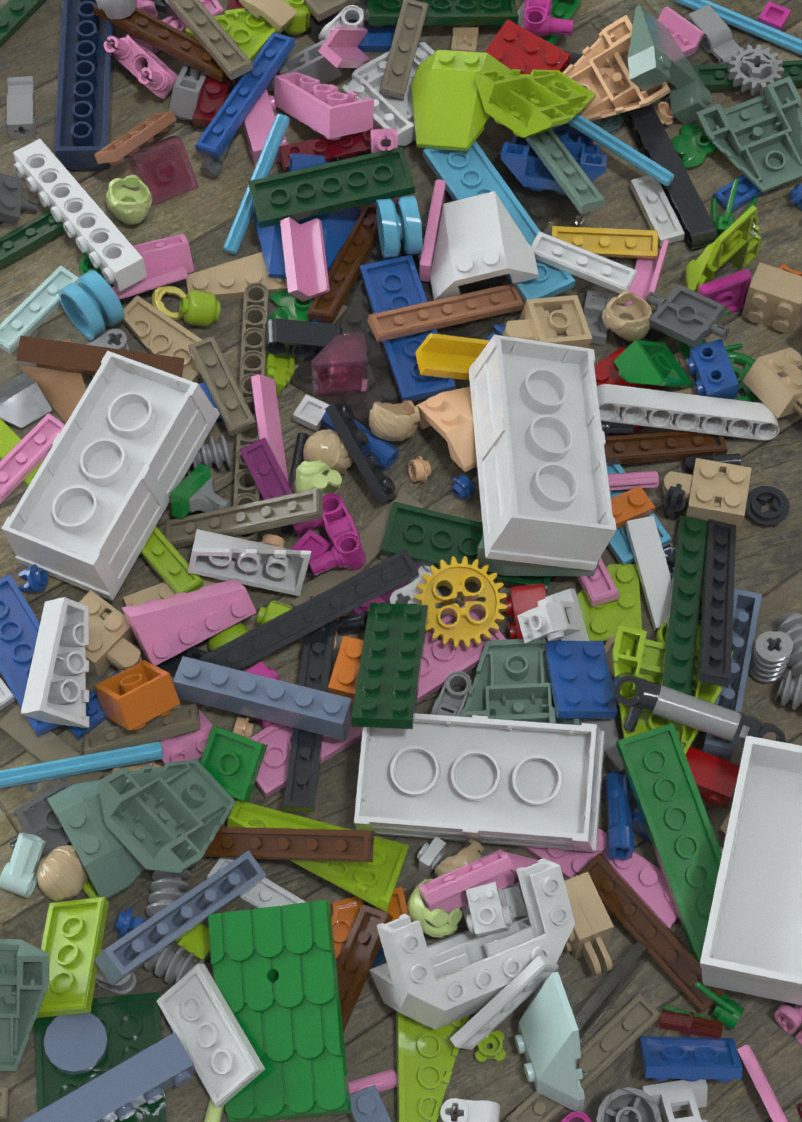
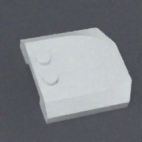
M425 42L419 43L404 100L379 93L390 51L357 68L352 74L350 83L348 85L344 84L342 87L343 93L346 94L348 91L354 92L359 100H364L366 97L373 99V124L375 126L380 125L381 129L397 128L398 145L406 146L416 140L411 84L417 67L435 51Z

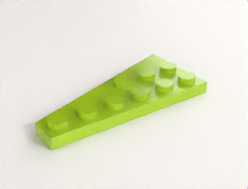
M236 800L227 823V827L351 830L241 800ZM374 836L373 862L290 861L387 912L410 845Z
M396 1011L397 1122H437L454 1062L459 1052V1048L454 1046L450 1038L468 1022L469 1016L435 1030Z

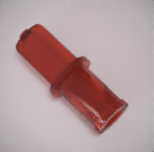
M663 1008L659 1028L685 1033L687 1037L695 1034L720 1039L723 1032V1023L696 1017L694 1012L686 1014Z

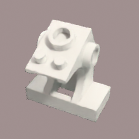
M570 588L547 596L545 599L537 602V607L517 615L524 643L547 637L548 642L559 639L562 641H589L575 589Z
M496 882L466 889L469 904L461 907L467 928H469L471 933L475 932L479 937L507 931L510 929V924L514 923V917L527 914L519 882L513 883L499 891Z
M706 1079L694 1082L680 1080L642 1086V1091L650 1095L659 1107L660 1114L663 1115L665 1122H707L706 1119L701 1120L698 1108L707 1107L708 1086ZM687 1110L690 1117L675 1119L673 1112Z

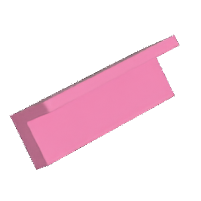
M337 26L318 52L336 68H359L371 61L357 47L368 31L362 27Z
M290 217L280 220L288 293L302 302L328 293L330 288L321 220L316 218L301 225Z
M184 233L133 245L136 251L143 257L147 276L182 265L186 268L187 274L194 272L189 243Z
M663 240L661 250L658 249L657 259H637L634 269L637 270V274L629 291L645 301L649 292L656 294L666 259L669 240ZM629 301L625 303L624 306H629L633 302Z
M500 849L417 887L425 907L431 911L440 908L450 913L455 908H461L469 904L466 889L496 882L499 891L512 885L514 879L510 869H513L514 866L510 856Z

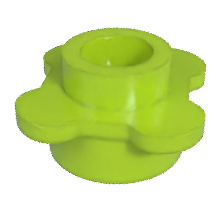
M491 1031L477 1045V1052L475 1053L477 1061L483 1063L488 1059H495L498 1062L504 1060L506 1052L503 1050L505 1037L501 1031ZM492 1044L493 1048L488 1049L487 1045Z

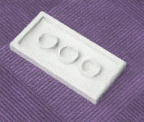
M204 963L194 966L157 1000L172 1030L177 1034L194 1063L195 1070L216 1107L225 1105L265 1070Z

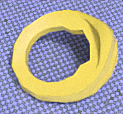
M163 286L155 289L151 299L152 306L173 320H181L183 314L167 310L161 298L164 294H174L180 298H186V294L181 289L173 286Z

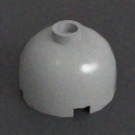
M631 1087L618 1089L607 1095L599 1106L597 1122H662L660 1109L653 1098L644 1091Z

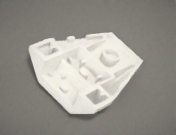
M495 191L443 204L430 274L434 300L461 295L460 285L505 274H510L513 284L539 278L534 251Z

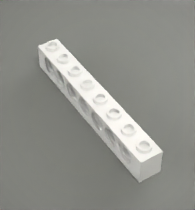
M41 139L13 152L16 161L13 166L17 175L20 178H25L27 186L32 193L37 192L40 202L45 208H50L56 222L62 221L67 235L70 238L74 236L79 249L83 253L87 252L93 266L95 268L100 267L105 280L109 284L113 283L119 291H122L148 277L143 257Z

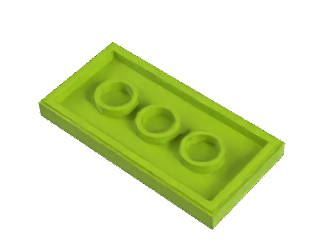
M105 897L49 903L41 950L49 953V986L44 995L37 1018L90 1013L98 965L94 960L101 953L109 901Z

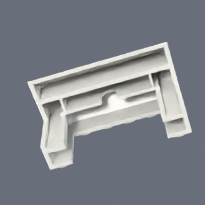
M542 858L536 864L516 869L527 914L514 917V923L510 924V929L507 931L479 937L475 932L471 933L468 929L427 946L420 921L411 922V918L407 914L400 915V918L389 923L378 924L377 929L387 963L372 968L369 971L383 1002L399 1013L436 1030L479 1012L538 955L553 958L557 963L575 926L560 865Z

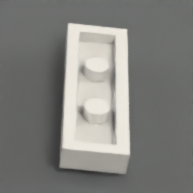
M649 175L631 180L630 188L650 229L658 231L659 247L662 246L664 239L669 240V244L684 240L685 233L660 183Z

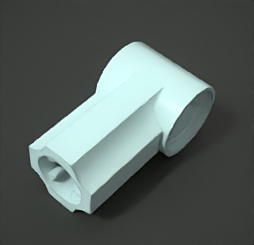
M19 833L11 860L5 865L0 875V888L25 898L31 896L37 884L36 870L46 843L45 840L34 834Z

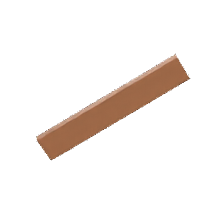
M507 284L371 314L367 321L377 342L522 310L524 302L515 286Z

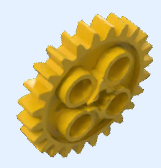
M464 556L461 564L457 563L455 557H452L450 565H447L442 559L440 560V569L438 570L433 565L430 566L432 576L423 573L421 579L425 584H417L416 590L422 594L414 595L413 601L421 603L419 605H428L426 633L434 632L431 640L433 642L439 637L443 638L442 647H445L449 641L453 642L454 650L458 648L459 643H463L465 649L468 650L470 641H473L479 647L481 645L480 637L489 641L491 639L489 630L497 633L499 627L495 622L503 623L505 617L498 613L507 610V605L500 603L506 600L507 594L498 593L504 584L494 583L497 573L486 574L488 565H485L482 569L477 568L478 559L472 565H468L466 556ZM468 582H474L479 586L480 590L471 593L465 589L464 585ZM439 586H446L451 590V594L447 597H442L436 592V589ZM457 598H461L462 603H465L464 608H460L459 604L455 603ZM479 598H485L486 601L480 602L475 600ZM436 604L446 605L442 608H435ZM478 609L484 614V618L480 621H475L470 617L469 612ZM449 613L455 617L456 622L447 625L441 621L440 617L443 614Z

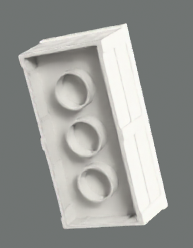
M493 335L476 361L469 367L486 558L594 571L598 560L616 532L604 449L606 444L605 434L602 431L594 369V349Z
M107 351L101 361L100 368L63 430L54 439L51 450L11 517L8 516L1 528L16 554L17 562L28 567L36 564L39 568L44 569L47 575L84 590H92L97 595L113 601L171 500L170 493L181 483L220 415L200 385Z
M415 713L413 729L363 727L354 816L356 830L374 831V835L423 839L438 837L441 840L461 842L474 839L478 843L597 852L605 731H602L597 724L581 723V725L489 719L488 716L477 715L459 717Z
M746 735L700 961L703 985L802 1005V746Z

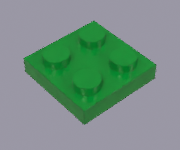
M212 726L200 764L231 797L249 802L268 745L221 727Z

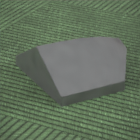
M24 372L0 386V419L16 426L18 430L23 431L42 420L48 413H53V409L38 384Z

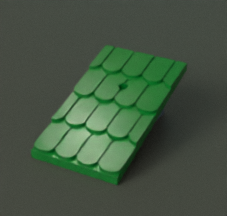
M320 900L256 908L253 910L208 914L214 981L265 1068L263 1072L225 1104L228 1122H266L352 1113L331 910L328 901Z

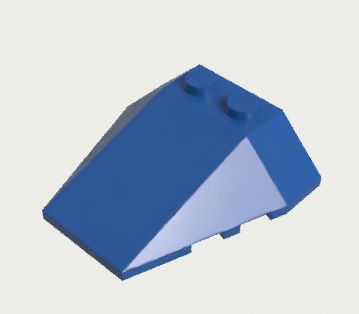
M567 123L552 129L591 182L605 173L607 156L600 153V146L598 144L594 145V140L577 129L570 127ZM514 135L511 143L505 142L503 144L501 160L524 187H529L534 191L555 190L559 194L566 195L525 138Z
M359 206L295 220L300 225L316 218L321 220L327 272H329L334 264L336 255L342 249L358 219ZM254 210L252 215L253 223L256 226L257 237L261 244L268 276L270 278L287 279L281 225L260 228Z

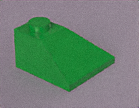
M635 340L614 360L619 369V375L626 382L691 388L693 386V383L665 343Z

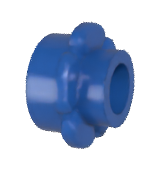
M463 474L457 479L455 477L452 479L454 485L451 487V490L460 500L464 498L470 500L476 492V487L472 481Z

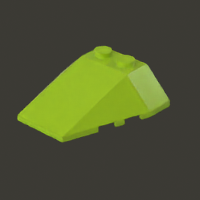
M437 50L417 67L411 84L417 148L468 151L485 129L484 124L492 117L484 110L474 78L475 73L488 69H500V72L503 74H511L512 70L488 53Z
M488 69L478 71L474 76L485 112L492 116L495 122L507 126L513 130L516 136L521 138L540 134L568 123L596 97L595 93L559 70H532L531 74H520L521 71L519 69H512L511 74H503L500 72V69Z
M752 205L712 244H709L696 260H692L686 266L684 271L686 273L684 287L698 293L699 286L713 281L715 272L725 262H730L742 271L758 256L762 237L757 234L760 232V227L756 225L759 222L756 207Z
M618 625L612 651L615 677L627 672L660 684L665 643L646 639L647 631ZM695 651L691 696L714 704L723 687L698 681L700 652ZM624 682L620 687V694L623 696H630L635 691V684L633 682ZM619 702L623 727L631 706L623 705ZM642 710L635 731L630 732L623 728V734L625 739L674 723L682 748L686 754L699 730Z

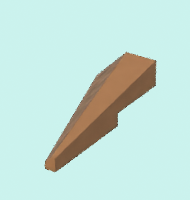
M69 338V339H66V340H62L63 342H70V343H71L70 338ZM23 365L22 371L38 384L51 408L66 425L86 391L82 374Z

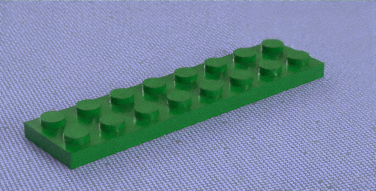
M674 723L618 740L615 744L692 954L701 961L722 853Z

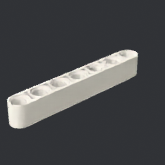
M611 384L597 386L602 421L756 440H771L779 434L780 429L777 417L764 403Z

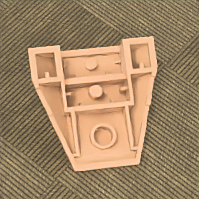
M627 15L605 27L599 33L600 37L591 47L587 46L582 51V57L574 65L570 64L563 71V74L596 94L595 99L578 113L589 121L648 106L671 92L666 82L643 91L629 79L628 53L633 25Z
M470 387L442 392L416 405L420 413V422L417 425L422 430L432 426L447 441L451 459L464 472L476 467L477 457Z

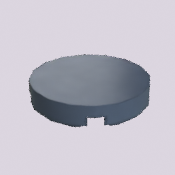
M92 1013L58 1016L46 1030L44 1037L45 1053L50 1062L63 1073L73 1075L87 1073L105 1057L108 1047L106 1029L100 1019Z

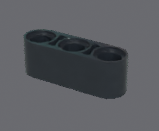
M271 319L265 323V350L274 355L336 360L343 355V329L335 324Z

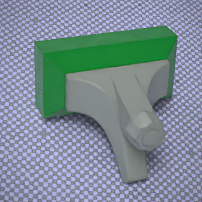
M200 464L170 493L172 515L174 517L183 519L190 511L201 510L203 512H210L231 507L230 501L214 493V479L211 477L210 466Z

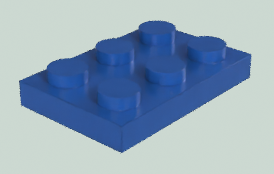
M547 640L544 649L557 718L615 719L618 711L611 689L612 682L603 641L556 640L548 642Z
M640 1036L639 1049L645 1078H652L657 1081H665L668 1078L684 1079L691 1082L700 1079H715L720 1082L742 1079V1066L734 1038Z

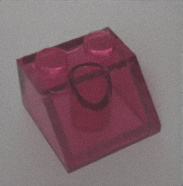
M171 136L127 155L134 175L138 176L148 186L152 194L151 205L199 187L181 137Z
M364 333L336 335L311 361L313 395L367 391V353Z

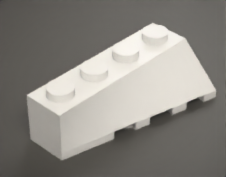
M197 529L188 573L225 581L236 579L244 585L300 596L311 551L292 550Z
M65 597L45 602L21 709L22 715L46 723L89 728V717H86V703L89 702V690H86V672H89V661L86 660L85 645L89 644L88 606Z

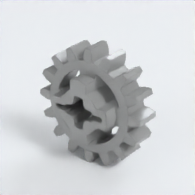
M749 44L746 50L738 48L737 54H732L727 70L729 71L728 78L734 79V87L742 86L741 92L748 89L751 95H754L755 91H759L763 95L766 85L781 80L784 68H782L783 60H777L778 53L770 54L769 47L761 50V45L758 44L756 49H753Z

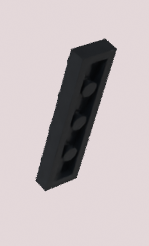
M332 403L325 408V411L378 504H390L397 497L394 492L396 488L393 481L388 476H385L382 471L380 458L370 450L367 444L368 438L363 430L358 429L354 422L355 415L351 408L344 403Z

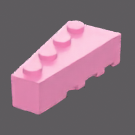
M299 72L274 76L275 106L283 110L284 113L298 119L299 122L311 127L312 130L324 135L326 139L338 140L341 136L373 129V99L366 97L364 100H359L354 92L348 91L346 94L338 92L337 86L320 84V80Z
M236 579L201 587L200 590L189 593H177L173 597L162 600L146 601V604L134 607L132 605L122 607L144 656L155 666L257 613L246 588Z

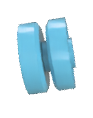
M415 196L400 197L398 201V214L395 204L390 198L377 200V227L384 259L398 257L401 247L400 240L403 250L407 255L421 254L422 224Z
M90 270L80 276L78 285L70 283L58 293L59 300L67 316L79 332L89 340H94L105 332V325L114 327L125 318L124 310L115 292L107 281L94 270Z

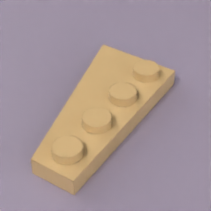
M262 252L189 274L186 278L188 292L191 290L211 292L216 296V300L244 298L245 288L249 284L256 282L262 283L267 287L268 296L279 291L288 290L287 279L270 278L268 276Z
M137 295L123 309L125 315L123 322L150 354L185 358L182 378L196 383L202 376L189 352L188 345L202 339Z

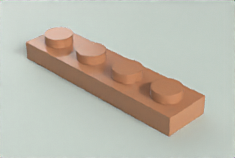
M167 111L152 114L95 153L97 163L116 165L125 160L124 156L139 151L140 145L153 141V136L169 130L168 126L176 121L174 112Z

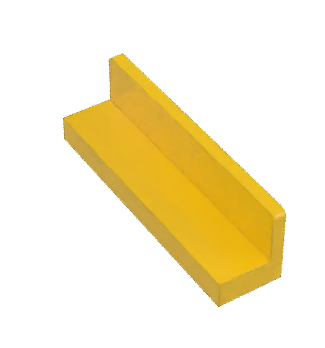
M552 226V237L602 257L657 259L658 256L657 230Z
M431 333L415 352L420 374L470 381L469 367L476 361L490 340Z

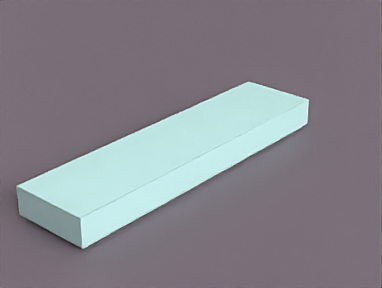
M60 265L0 324V347L11 354L19 346L20 336L29 337L61 305L58 295L59 291L70 283L78 285L79 277Z

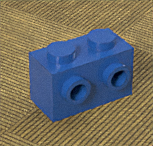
M722 339L697 345L696 348L690 347L689 358L686 359V365L689 374H694L696 381L694 385L697 395L724 399L737 398L739 383Z

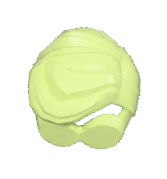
M129 175L124 179L115 178L109 183L106 203L113 215L128 225L140 223L147 216L151 208L152 194L148 186L136 175ZM122 185H125V186L131 187V188L139 187L140 190L134 191V190H131V189L122 187Z
M320 460L313 462L303 461L296 468L293 491L298 493L319 488L323 492V496L329 493H337L341 486L342 477L336 470H331L326 463Z
M424 879V880H423L420 884H418L417 886H420V885H422V884H424V883H426V882H428V881H431V880H433V879H428V880H427V879ZM418 887L414 889L407 903L410 918L413 922L420 921L424 933L432 937L443 938L445 935H451L457 930V923L462 917L460 908H455L450 913L440 908L431 911L425 907Z

